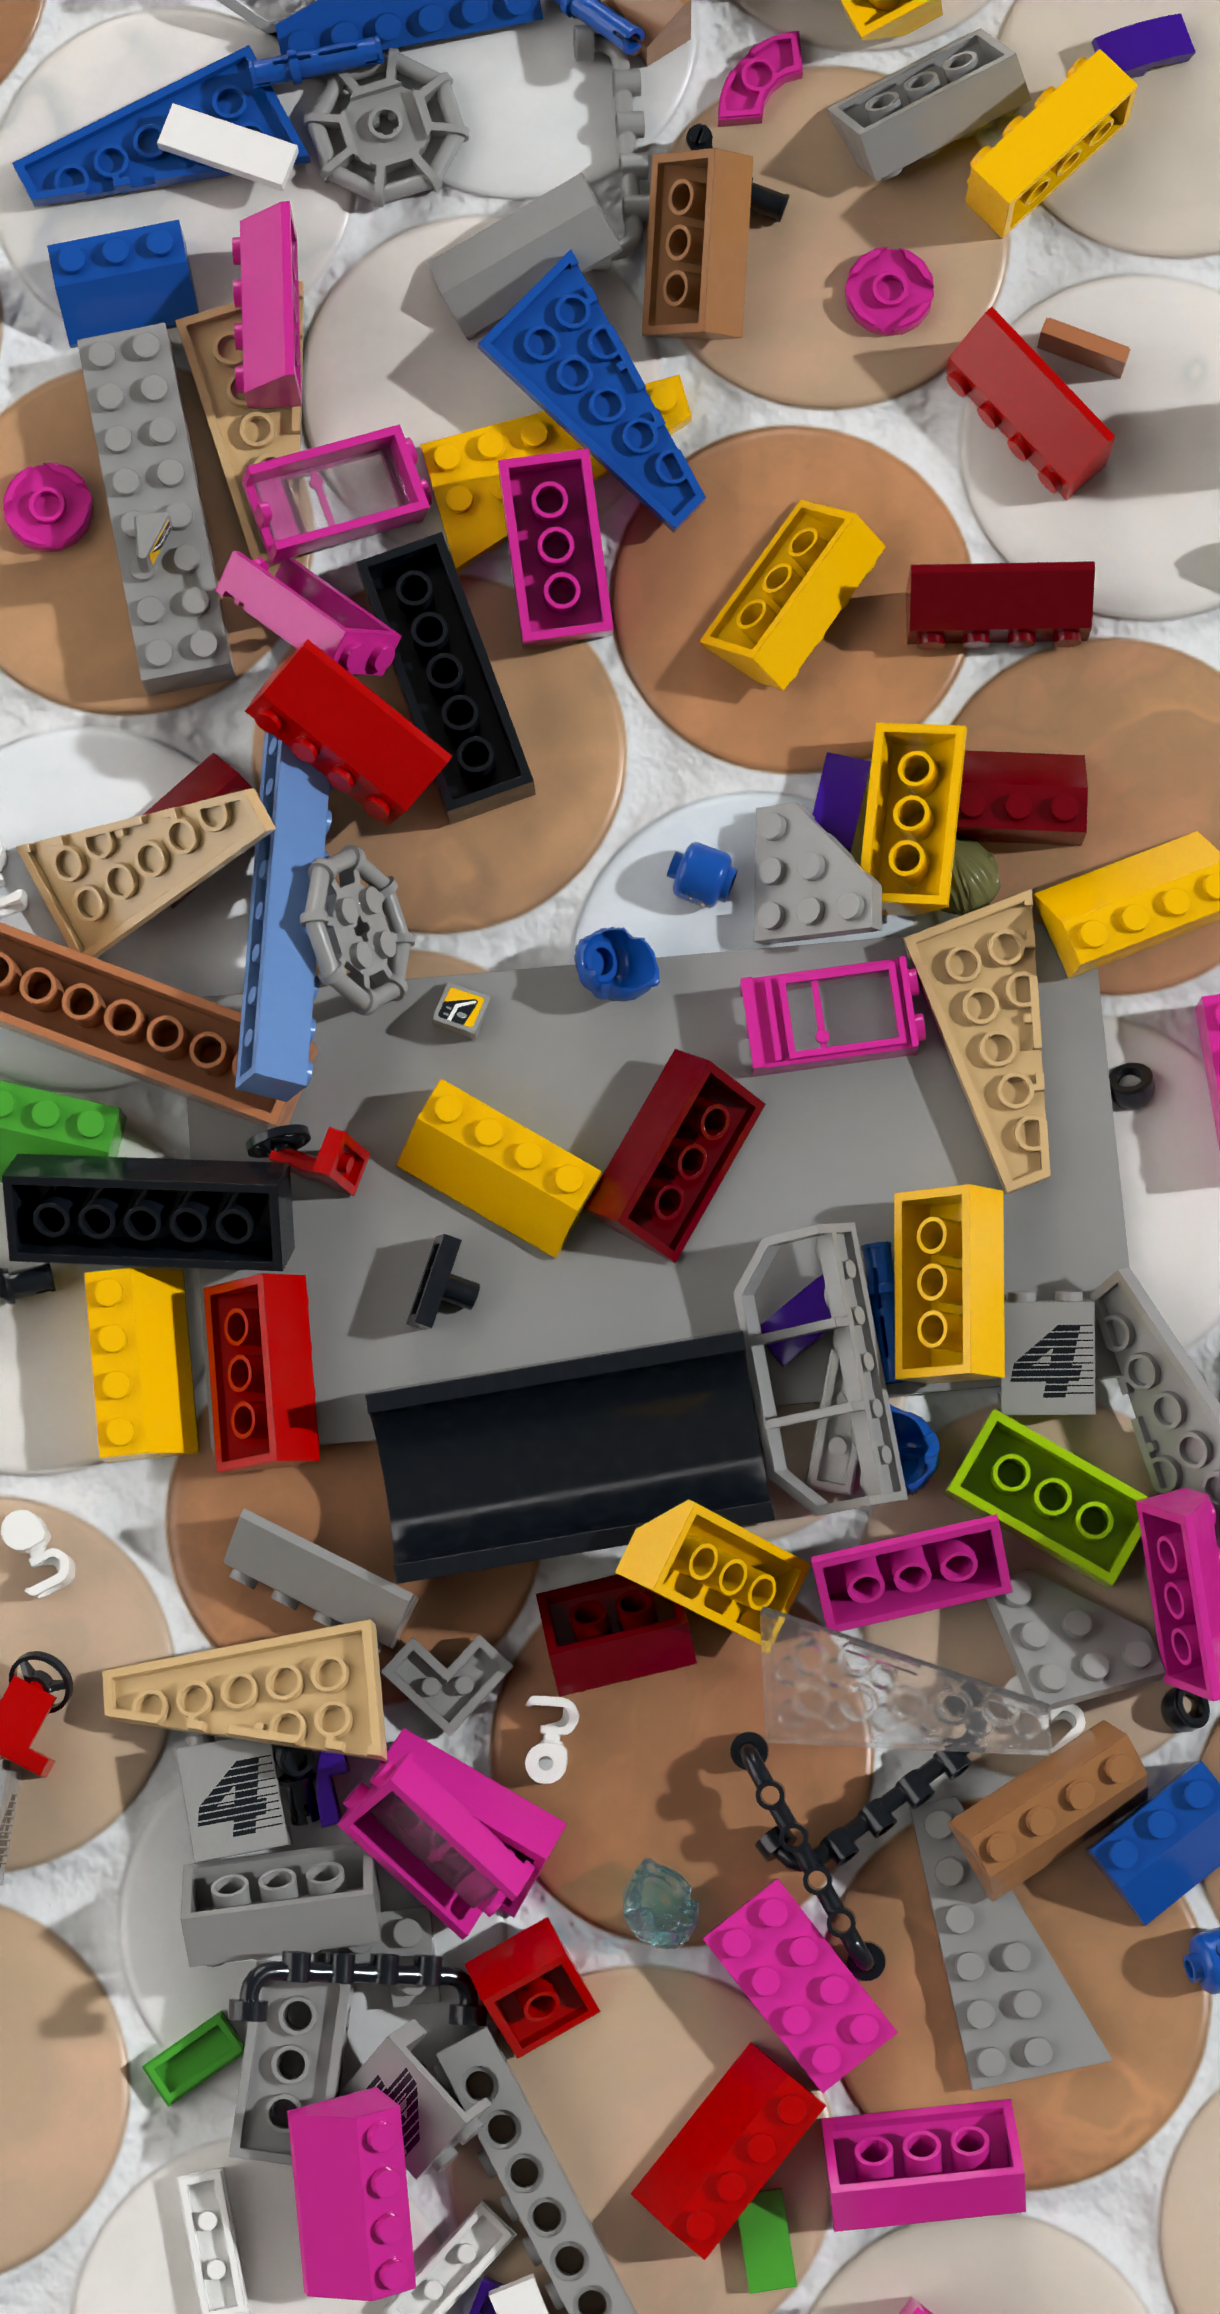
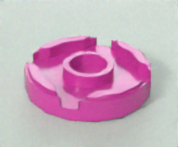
M887 247L875 248L862 255L849 271L845 286L847 308L855 322L871 333L882 336L903 335L918 327L929 314L934 297L933 277L925 262L911 251L899 248V250L887 249Z
M49 462L43 463L44 465H38L33 468L30 466L21 470L9 483L3 498L5 520L13 536L25 547L40 552H58L76 544L88 531L94 516L93 498L84 479L70 467Z

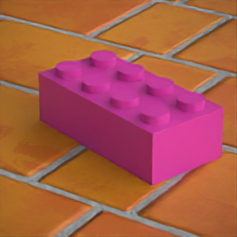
M589 448L498 460V473L522 648L612 636L614 629Z
M778 1878L702 1937L822 2093L898 2033Z

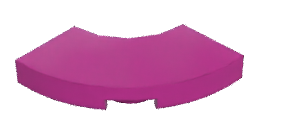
M799 31L782 33L755 45L733 71H730L719 99L718 127L762 123L764 106L772 93L787 82L802 79L803 67Z

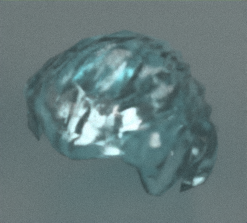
M645 1858L636 1868L622 1894L623 1915L629 1929L640 1941L650 1944L655 1948L676 1949L684 1945L685 1942L689 1941V1937L699 1923L698 1907L700 1903L696 1900H690L692 1886L677 1871L660 1865L651 1858Z

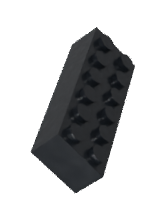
M442 532L357 561L359 577L373 615L402 636L395 649V657L391 665L413 725L452 755L450 761L434 779L450 825L536 795L531 771Z
M17 1154L2 1175L9 1261L283 1271L295 1249L290 1163Z

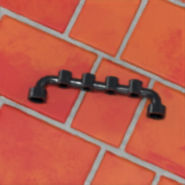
M968 1679L958 1685L943 1700V1703L955 1718L965 1714L968 1720L966 1731L956 1740H952L942 1746L921 1767L903 1776L896 1783L895 1787L882 1797L876 1798L864 1806L857 1816L843 1827H838L825 1836L820 1844L813 1849L820 1864L825 1865L830 1860L833 1861L836 1867L846 1864L859 1852V1848L854 1842L862 1835L870 1831L874 1838L882 1836L897 1823L892 1812L905 1802L912 1809L918 1808L934 1795L935 1791L929 1785L943 1773L950 1780H953L972 1765V1761L967 1755L983 1740L987 1728L986 1714L979 1703L985 1694L973 1679ZM778 1826L765 1833L755 1844V1847L767 1862L777 1859L786 1868L803 1872L793 1853L786 1851L781 1846L779 1841L781 1831ZM790 1829L787 1830L785 1835L786 1841L793 1845L797 1838Z
M751 1731L740 1734L732 1742L730 1748L731 1758L739 1768L747 1770L757 1788V1803L771 1813L781 1831L779 1835L781 1846L786 1851L793 1853L804 1873L803 1885L805 1889L817 1896L828 1916L827 1928L833 1936L840 1938L849 1954L847 1958L848 1969L855 1978L861 1981H872L878 1978L885 1968V1953L878 1944L871 1941H863L855 1927L856 1916L854 1912L844 1907L832 1886V1873L828 1867L820 1864L808 1842V1829L796 1821L785 1801L786 1791L784 1786L772 1778L765 1765L769 1756V1746L766 1739L759 1733ZM767 1786L775 1787L780 1794L778 1802L774 1804L765 1802L762 1797L763 1789ZM792 1828L800 1830L803 1834V1842L798 1846L790 1845L785 1837L787 1830ZM814 1871H820L825 1874L827 1884L822 1888H815L809 1882V1875ZM835 1915H847L851 1922L850 1927L844 1931L836 1929L833 1925V1917Z
M282 1951V1961L261 1963L248 1973L242 1982L239 1999H229L228 2020L267 2022L268 2001L259 2000V1993L263 1985L270 1981L340 1984L371 1983L383 1985L414 1984L425 1986L449 1985L457 1990L459 2004H450L448 2024L487 2026V2009L484 2005H478V1993L471 1977L460 1968L442 1966L443 1956L416 1954L414 1955V1965H400L399 1955L371 1953L370 1964L355 1963V1953L327 1952L326 1962H311V1952Z

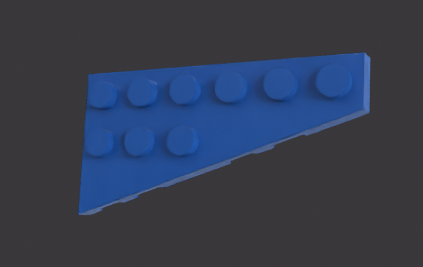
M315 0L275 23L281 55L287 54L286 50L295 48L296 52L312 50L324 46L362 40L379 35L383 51L389 48H399L542 20L543 14L540 0Z
M248 45L12 164L34 207L234 175L158 148L157 141L173 103L298 145L299 153L294 165L311 163L272 86L257 90L253 89L248 61H255L257 59Z
M570 249L478 343V349L584 449L589 448L590 455L674 533L704 503L706 496L681 450L675 445L665 426L666 422L650 399L641 376L613 325H610L598 303L597 295L591 284L587 283L578 266L579 262L572 249Z

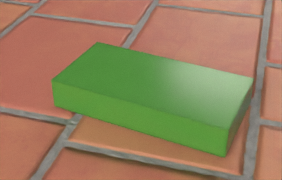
M220 2011L147 2062L142 2068L169 2107L243 2055L245 2044L224 2012Z
M782 2188L759 2191L738 2218L750 2294L797 2287Z

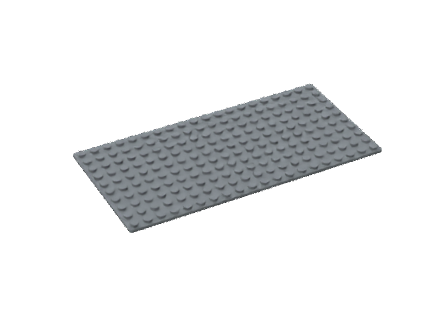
M1045 924L1033 925L1035 929V958L1039 989L1042 1065L1045 1081L1044 1095L1051 1176L1045 1181L1008 1195L1004 1192L919 981V995L912 996L914 1014H923L926 1040L919 1041L917 1055L752 1077V1059L749 1039H747L743 997L740 995V978H756L896 959L900 956H906L907 968L912 969L913 966L902 942L903 938L907 936L656 957L659 968V985L652 987L651 990L635 1000L625 1002L596 998L591 991L581 984L575 965L405 979L408 991L403 999L389 1001L377 1007V1010L369 1016L357 1014L352 1009L351 1003L331 986L319 987L317 996L313 1001L312 1018L316 1020V1031L312 1041L319 1051L313 1063L310 1083L302 1090L289 1125L301 1124L309 1128L311 1140L305 1146L298 1149L300 1152L317 1157L329 1127H332L350 1135L370 1153V1157L354 1197L341 1193L330 1185L290 1172L295 1249L283 1271L198 1268L212 1450L215 1452L203 1288L261 1273L306 1275L319 1446L376 1441L365 1399V1394L371 1391L740 1329L733 1292L763 1237L816 1224L855 1222L866 1284L867 1277L864 1255L861 1249L862 1245L876 1242H891L895 1274L894 1193L965 1184L1003 1190L1004 1300H1008V1292L1035 1291L1036 1300H1055V1291H1083V1299H1090L1089 1294L1118 1269L1129 1266L1098 968L1069 979ZM889 977L819 986L824 1026L830 1035L827 1042L828 1047L898 1037ZM370 982L371 989L377 987L374 982ZM448 982L492 997L477 1040L433 1026V1014ZM812 987L787 990L795 1051L820 1048V1043L815 1039L818 1028ZM243 993L201 997L242 1013ZM674 1049L710 1060L766 1104L676 1263L663 1258L613 1230L586 1210L583 1212L557 1258L554 1259L396 1166L417 1117L440 1079L447 1081L602 1171V1175ZM186 1097L191 1160L272 1162L268 1158L250 1157L246 1149V1142L251 1137L269 1128ZM447 1234L462 1240L451 1273L479 1283V1294L471 1310L441 1300L433 1327L422 1330L410 1326L406 1322L435 1237ZM816 1237L780 1246L754 1294L760 1325L823 1274L821 1262L818 1260L815 1250ZM1095 1315V1379L1121 1377L1114 1351L1106 1348ZM834 1329L823 1334L819 1341L785 1367L780 1365L764 1345L775 1406L821 1402L830 1348L835 1349L833 1344ZM1000 1378L936 1384L907 1381L886 1384L888 1397L1000 1387Z

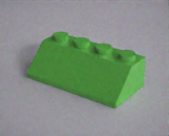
M0 1081V1182H2L3 1173L17 1154L117 1157L127 1120L126 1115L118 1107Z

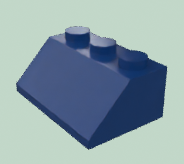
M179 219L47 245L55 290L70 348L78 347L77 340L160 323H166L167 329L176 328L175 320L199 313L186 242Z
M1202 1761L1193 1762L1085 1849V1852L1144 1926L1220 1866V1783Z

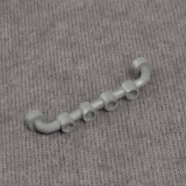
M574 25L573 47L576 62L594 61L595 52H602L608 55L612 62L613 97H615V127L619 146V177L622 184L623 222L625 223V235L623 239L618 241L623 251L594 267L592 271L610 270L611 261L624 259L636 251L642 241V222H648L650 194L640 195L639 180L648 179V157L646 152L637 153L636 138H644L645 119L643 111H633L632 97L641 96L640 69H630L627 54L601 34H594V29L588 25Z

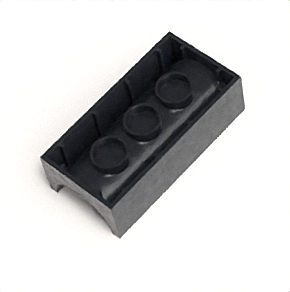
M741 1329L375 1390L365 1394L367 1411L370 1415L377 1441L387 1495L396 1584L625 1546L629 1544L636 1528L688 1499L738 1526L775 1520L759 1441L744 1334Z

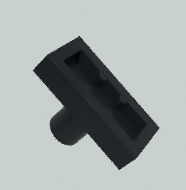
M447 1234L435 1237L406 1324L422 1330L431 1329L441 1300L469 1310L473 1308L479 1294L480 1284L451 1273L462 1242L461 1239Z

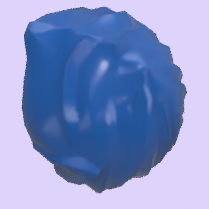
M624 927L601 928L591 935L585 936L584 939H580L578 945H576L574 961L579 980L598 999L622 1002L635 1000L660 983L659 968L654 951L645 941V938L633 937Z
M890 1404L907 1496L910 1494L914 1495L926 1486L939 1468L940 1458L938 1452L940 1450V1443L936 1433L931 1430L922 1417Z

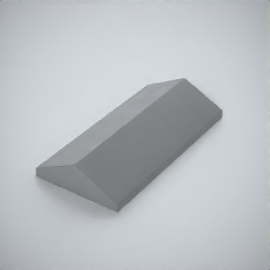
M581 172L429 261L428 264L443 299L464 335L470 340L495 326L570 249H572L579 262L578 266L583 274L623 250Z

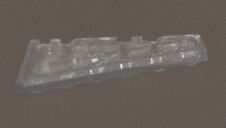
M763 1606L760 1612L767 1743L1050 1756L1052 1748L1051 1704Z

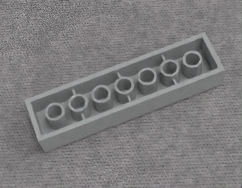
M166 323L77 340L139 671L148 696L236 679L221 595L215 591L218 579L172 342ZM169 512L172 522L171 532L150 572L143 573L140 570L136 554L134 517H136V514Z

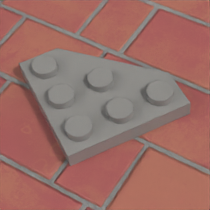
M797 803L756 808L754 942L767 945L882 931V885L859 866L853 859L852 854L832 834L827 833L804 806Z
M1030 1569L1009 1574L1013 1592L986 1598L1033 1715L1161 1680L1166 1673L1147 1629Z

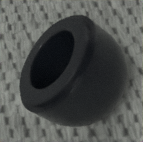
M1126 1063L1116 1067L1109 1074L1111 1098L1119 1107L1127 1110H1136L1144 1107L1152 1099L1155 1084L1152 1071L1147 1066L1140 1063ZM1126 1075H1133L1141 1080L1140 1083L1131 1087L1119 1085L1120 1080Z
M1173 1687L1164 1695L1161 1701V1715L1170 1728L1179 1732H1191L1206 1725L1210 1716V1706L1207 1699ZM1184 1696L1191 1697L1197 1704V1712L1194 1718L1189 1716L1184 1708Z

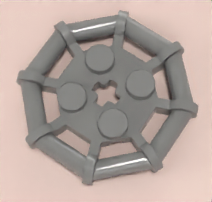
M389 48V52L383 54L384 64L333 73L311 112L305 114L303 123L304 127L309 130L321 168L319 176L325 183L333 182L374 202V207L381 208L387 202L430 189L434 192L439 190L443 186L441 181L462 143L469 140L470 129L464 125L452 88L453 78L447 72L439 73L399 53V48ZM386 72L385 79L359 86L356 82L357 80ZM400 73L425 86L419 91L414 88L411 91L403 87L402 83L396 80L397 75ZM343 90L348 91L351 96L346 110L343 108L341 114H330ZM431 99H438L445 123L432 122L426 105ZM388 117L390 123L398 122L399 125L393 129V133L384 135L383 132L375 130V128L380 126L381 118ZM329 129L341 130L346 148L336 156L327 130ZM431 138H444L429 166L422 156L426 153ZM356 161L366 170L376 171L375 183L345 169V167ZM413 165L420 173L386 184L387 173Z
M347 845L343 847L340 853L333 856L314 859L308 868L311 880L305 913L300 915L301 926L307 928L320 968L317 976L322 985H330L347 999L357 1014L369 1016L377 1010V1007L389 1001L403 999L408 991L405 977L410 947L415 945L414 934L408 931L396 894L398 884L394 877L384 875L366 858L362 848L358 846ZM338 873L340 879V886L335 880V877ZM360 878L364 880L370 887L365 888L360 883ZM328 902L327 912H325V903ZM388 958H390L389 967L387 965ZM369 976H371L377 986L374 989L370 988Z

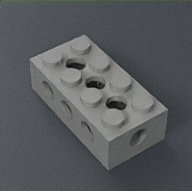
M258 1960L256 1963V1967L261 1963H267L272 1961ZM270 1981L263 1985L259 1993V2000L268 2001L267 2022H248L229 2157L292 2165L289 2125L278 2121L275 2116V2105L278 2100L287 2099L292 2101L297 2108L339 2097L355 1983ZM295 2001L304 2002L311 2009L312 2019L306 2028H298L289 2020L288 2011ZM287 2050L297 2051L303 2056L305 2069L301 2076H290L283 2070L281 2061L283 2054Z

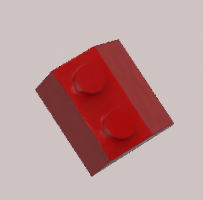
M548 1917L464 1964L481 2001L517 2059L601 2012Z

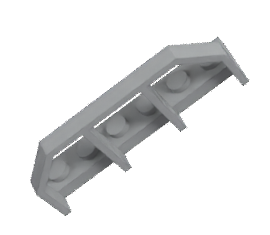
M855 1222L816 1224L763 1237L733 1295L739 1327L743 1330L749 1380L768 1478L815 1516L907 1500L908 1496ZM816 1237L815 1250L822 1266L825 1282L824 1298L830 1309L831 1318L762 1334L754 1294L780 1246ZM834 1329L833 1344L835 1351L839 1355L843 1375L842 1391L847 1403L778 1417L764 1345ZM850 1413L852 1422L851 1438L854 1446L857 1448L861 1469L860 1485L866 1496L830 1504L787 1469L780 1428Z

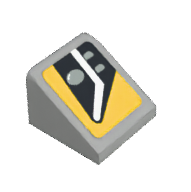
M169 512L136 514V517H134L136 554L140 570L143 573L150 572L171 532L172 522Z
M448 982L433 1014L432 1024L435 1027L477 1040L492 997Z

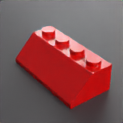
M993 307L988 309L949 356L946 368L947 381L959 396L965 397L967 395L978 407L977 413L989 428L995 429L997 427L1009 439L1007 444L1021 461L1028 460L1039 471L1037 473L1038 478L1045 488L1053 494L1059 492L1067 501L1106 467L1115 435Z
M309 639L305 640L271 673L245 709V712L255 719L256 724L262 730L274 734L291 748V751L298 759L310 763L327 777L329 783L334 788L346 792L363 806L369 816L382 821L387 826L392 824L412 806L452 758L451 754Z
M261 1273L203 1288L217 1473L284 1468L320 1461L306 1275Z
M750 2042L634 2188L631 2195L666 2229L705 2260L820 2115L826 2104Z

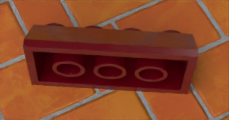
M1095 561L911 565L906 587L907 644H918V648L924 650L941 649L945 646V643H963V647L968 649H982L989 647L990 643L1008 642V646L1012 648H1028L1034 646L1036 642H1054V645L1057 647L1078 646L1081 644V641H1088L1092 629Z
M674 1049L584 1209L613 1230L663 1258L676 1263L766 1104L710 1060Z

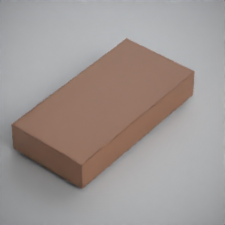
M1050 317L1046 318L1037 345L1039 349L1117 378H1121L1131 350L1128 346Z

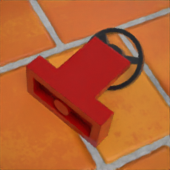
M301 1124L274 1127L254 1135L246 1142V1149L250 1157L268 1158L272 1162L290 1163L291 1173L330 1185L337 1191L353 1197L370 1157V1153L350 1135L332 1127L328 1128L317 1157L298 1151V1149L305 1146L311 1140L309 1128Z
M41 1651L27 1652L20 1656L10 1669L9 1686L0 1701V1755L46 1778L55 1760L31 1748V1745L47 1715L62 1709L73 1693L72 1676L67 1667L55 1656ZM28 1660H39L51 1665L58 1671L63 1680H53L48 1673L42 1670H35ZM19 1665H20V1668H21V1671H22L24 1680L21 1679V1678H19V1677H17V1669H18V1666H19ZM65 1689L64 1699L54 1704L57 1697L50 1693Z

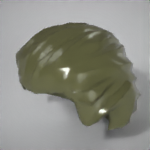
M956 839L949 907L940 910L942 912L964 915L990 905V902L995 898L1001 886L998 876V864L990 851H986L976 841Z

